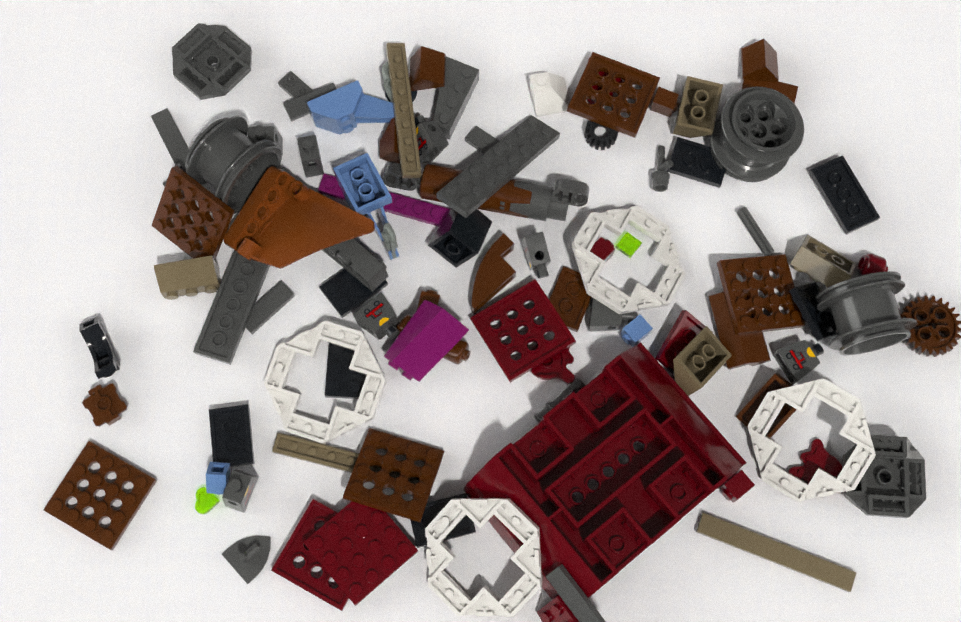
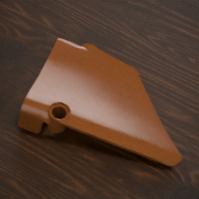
M271 166L267 169L224 237V243L250 261L254 260L281 269L335 244L370 234L375 229V223L373 220L308 188L287 172Z

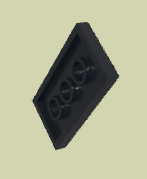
M843 155L810 170L811 177L846 235L879 220V214Z

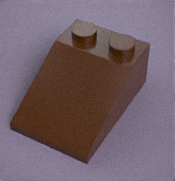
M776 372L740 411L736 418L747 427L767 392L793 385ZM785 403L766 436L771 438L797 409Z

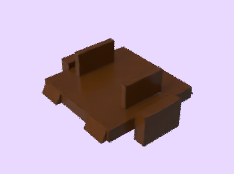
M113 383L104 388L100 384L88 391L91 396L82 402L85 409H88L94 418L92 421L95 426L100 427L105 423L110 426L121 419L119 414L127 410L125 402L118 396L117 389Z

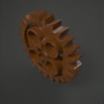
M926 295L922 299L917 297L914 301H910L908 306L906 305L903 308L904 312L901 313V317L917 320L915 327L922 328L911 329V336L905 345L912 344L911 350L919 349V355L925 351L926 357L931 354L937 357L939 353L944 355L947 351L950 352L953 347L958 345L956 340L961 338V335L958 334L961 332V328L958 327L961 321L956 320L960 314H953L955 307L949 309V302L942 304V298L935 301V296L929 299ZM935 313L939 314L941 319H938ZM916 315H919L922 318V321H919ZM939 331L944 334V338L939 335ZM920 333L925 335L926 340L921 338Z

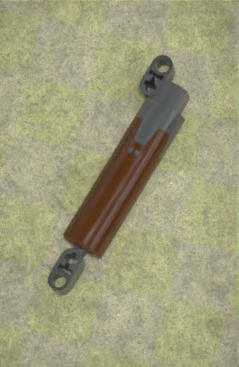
M391 163L387 166L383 182L388 187L413 191L417 186H420V196L422 199L442 202L437 199V192L464 170L426 164L421 178H402L400 164ZM564 178L557 179L554 187L511 179L477 209L546 221L547 218L565 221L568 205L584 206L587 204L589 186L581 181Z

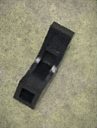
M98 316L79 324V331L92 355L97 378L110 377L115 371L120 370L112 344Z

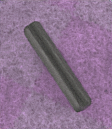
M747 207L740 208L737 214L764 256L771 255L774 249Z

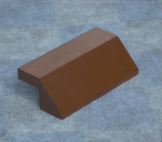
M724 291L709 296L720 342L732 355L726 361L727 368L731 370L745 365L755 366L771 361L763 332L735 335ZM741 292L742 298H744L745 300H747V299H748L747 294L744 293V292ZM746 310L747 316L752 318L751 311Z

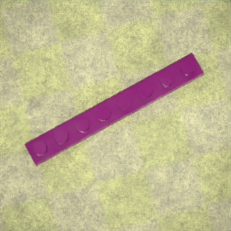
M324 174L318 192L345 200L336 177ZM391 192L389 193L392 197V203L383 206L385 212L440 227L451 210Z

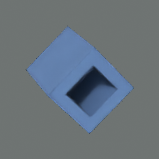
M638 315L622 329L620 334L627 345L630 344L634 347L647 337L653 328L641 315Z
M209 463L206 471L207 493L217 495L224 493L231 476L230 463Z

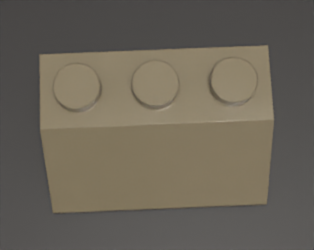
M687 76L682 90L673 134L688 138L712 135L723 84Z
M807 234L790 264L796 271L806 273L810 279L815 282H821L828 288L850 279L857 263Z
M213 256L154 265L160 293L168 300L178 299L179 296L184 295L192 297L202 292L215 293L221 284L219 267Z
M707 326L673 359L675 382L688 396L701 389L732 356Z

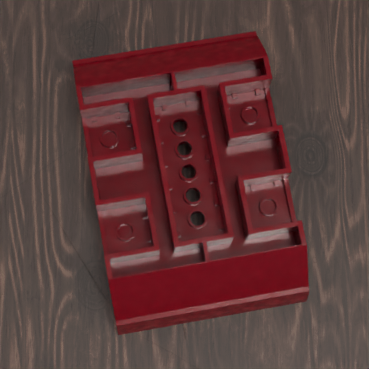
M640 342L608 363L602 373L576 394L572 392L542 417L538 425L514 444L509 443L467 482L463 491L469 498H510L539 527L542 588L552 600L559 594L546 576L561 564H563L589 598L747 462ZM634 442H641L644 445V450L641 452L635 451L633 448ZM620 454L628 456L629 462L627 464H621L618 461ZM604 467H611L614 474L612 477H606L603 474ZM588 480H596L598 488L596 490L589 489L587 486ZM580 492L583 496V501L580 503L574 502L572 494ZM495 515L492 516L489 523L511 550L516 553L524 543Z

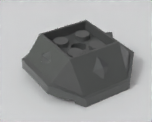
M198 23L172 47L174 78L200 100L225 96L251 71V47L226 26Z
M871 435L876 456L855 490L845 491L843 494L866 516L909 518L926 500L925 459L914 448L907 437ZM857 444L843 455V467ZM880 473L886 477V483L880 480Z

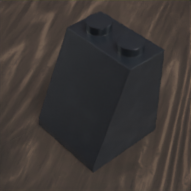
M451 209L428 243V246L457 268L479 254L492 221L478 209L467 218Z

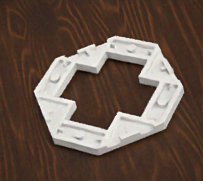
M639 206L623 210L621 208L607 210L603 213H590L571 243L586 293L618 314L668 306L685 276L684 268L680 266L678 260L679 254L676 245L672 242L669 226ZM630 224L658 242L651 257L666 266V269L653 292L637 283L630 296L598 277L606 261L590 252L603 227L620 236L626 225Z
M324 321L319 326L295 336L294 339L286 343L283 342L276 347L264 380V385L269 391L286 432L326 444L374 419L387 381L363 332ZM321 340L354 350L349 369L367 375L354 412L335 406L329 424L295 414L301 395L284 389L296 354L299 353L315 359Z
M825 378L767 392L747 426L762 481L797 502L855 490L876 456L860 398ZM815 396L849 416L839 434L856 443L857 446L837 478L818 468L809 484L773 463L783 446L768 438L766 434L785 403L803 413L812 397Z
M453 498L425 528V537H427L426 556L429 568L428 587L457 616L499 615L514 617L542 587L539 527L510 498ZM466 515L480 529L495 515L524 543L510 559L525 574L501 600L486 585L472 599L444 571L456 555L442 541Z

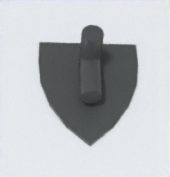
M247 537L237 541L222 553L223 557L247 584L256 578L264 568L270 552L271 537Z

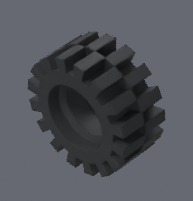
M588 121L584 136L587 144L590 142V147L596 146V150L601 147V150H605V147L609 149L611 145L615 144L618 131L593 121ZM597 127H604L608 130V135L606 137H598L595 134V129Z

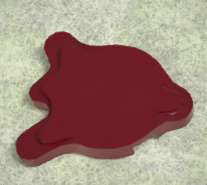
M536 344L532 351L538 348V344ZM569 348L530 372L542 380L560 379L566 384H572L575 376L566 368V365L572 364L574 357L569 352Z
M815 439L811 443V450L800 455L803 466L792 467L788 472L809 484L818 468L837 478L842 470V465L840 461L825 450L820 439Z

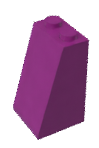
M424 300L384 357L389 360V366L395 370L401 369L403 371L401 375L410 381L413 378L420 382L469 329L442 307Z

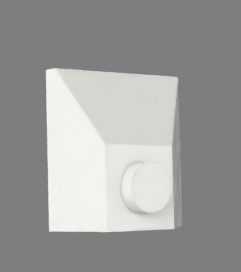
M550 72L530 75L529 87L536 117L567 112L570 99L565 78Z

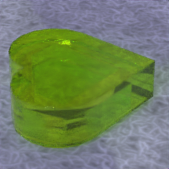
M202 487L196 492L195 510L200 514H207L220 500L214 494L207 493L206 488Z

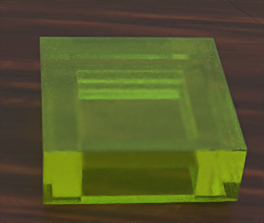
M626 232L615 248L631 259L642 242Z

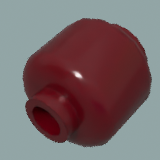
M868 253L866 256L863 255L858 262V269L862 276L878 272H888L886 259L873 253Z

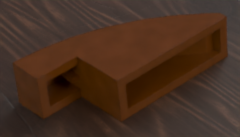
M504 233L488 250L476 274L472 293L473 314L480 310L516 277V271L504 260L514 250V243Z

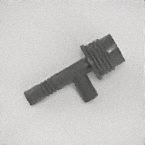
M661 145L658 146L657 171L651 175L653 189L657 192H664L668 189L670 174L666 170L673 166L672 160L665 162V146Z

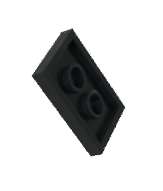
M677 137L670 159L673 161V166L667 169V172L720 188L726 169L724 167L721 169L716 164L711 154V147Z
M344 269L321 285L319 289L343 318L388 286V282L384 280L372 292Z
M816 282L798 286L789 291L792 300L798 306L802 318L807 322L811 329V334L816 338L817 342L838 335L832 312L826 313L817 310L819 303L816 300V296L821 291Z
M329 343L325 385L326 398L359 399L366 375L349 369L354 350Z
M249 405L209 409L213 462L230 463V467L255 464Z
M466 493L428 502L421 523L411 520L417 548L427 546L425 528L451 499L467 498ZM466 515L443 541L476 533L474 522Z

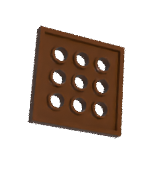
M592 52L567 107V112L635 138L660 77ZM598 72H605L607 76H601ZM621 78L624 80V82L619 83L615 79ZM597 85L601 90H595L592 86ZM632 85H639L641 89H634ZM615 92L618 94V96L613 97L609 93ZM631 98L635 103H628L626 99ZM591 99L595 104H588L586 100ZM609 106L612 110L606 111L603 107ZM625 112L629 115V117L624 118L620 115V113Z
M175 166L170 170L151 226L193 259L213 256L214 260H216L235 211L178 166Z
M786 254L719 260L717 262L735 335L802 328L805 326L801 312L792 300L789 292L795 286ZM769 271L775 273V279L770 276ZM753 272L758 274L759 280L753 277ZM736 274L742 276L743 282L737 279ZM774 288L780 291V296L775 294ZM758 290L763 292L764 298L758 295ZM741 292H744V293L747 294V297H748L747 300H745L744 298H742ZM779 306L785 309V314L780 312ZM763 308L768 310L769 316L763 313ZM746 310L751 311L752 318L747 316Z
M369 428L344 491L343 499L421 523L445 451ZM378 449H385L387 453L379 455L376 451ZM399 454H402L406 457V459L404 461H398L395 457ZM417 460H421L425 463V465L422 467H418L414 464V462ZM377 465L381 470L373 472L370 467ZM391 471H397L400 474V476L397 478H393L389 475V473ZM410 477H416L418 478L419 482L416 484H412L408 481V479ZM366 482H371L374 484V487L367 489L363 485ZM391 488L394 493L386 495L383 493V490ZM404 494H410L412 495L413 499L410 501H405L402 498V496Z
M88 441L43 510L113 551L157 480ZM94 463L100 464V470L97 473H91L90 471ZM110 473H116L117 479L113 483H108L107 476ZM87 480L89 482L88 488L81 491L79 484ZM132 482L134 485L133 490L125 493L124 485ZM99 490H104L106 493L105 498L98 501L96 493ZM71 498L77 499V505L74 508L68 507V501ZM121 500V509L115 511L112 507L114 501ZM92 507L94 515L91 518H86L84 515L85 510ZM109 517L111 519L110 526L103 528L101 521Z

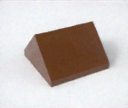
M765 39L741 49L742 79L778 82L777 52Z
M423 46L410 58L409 80L411 91L445 87V53Z

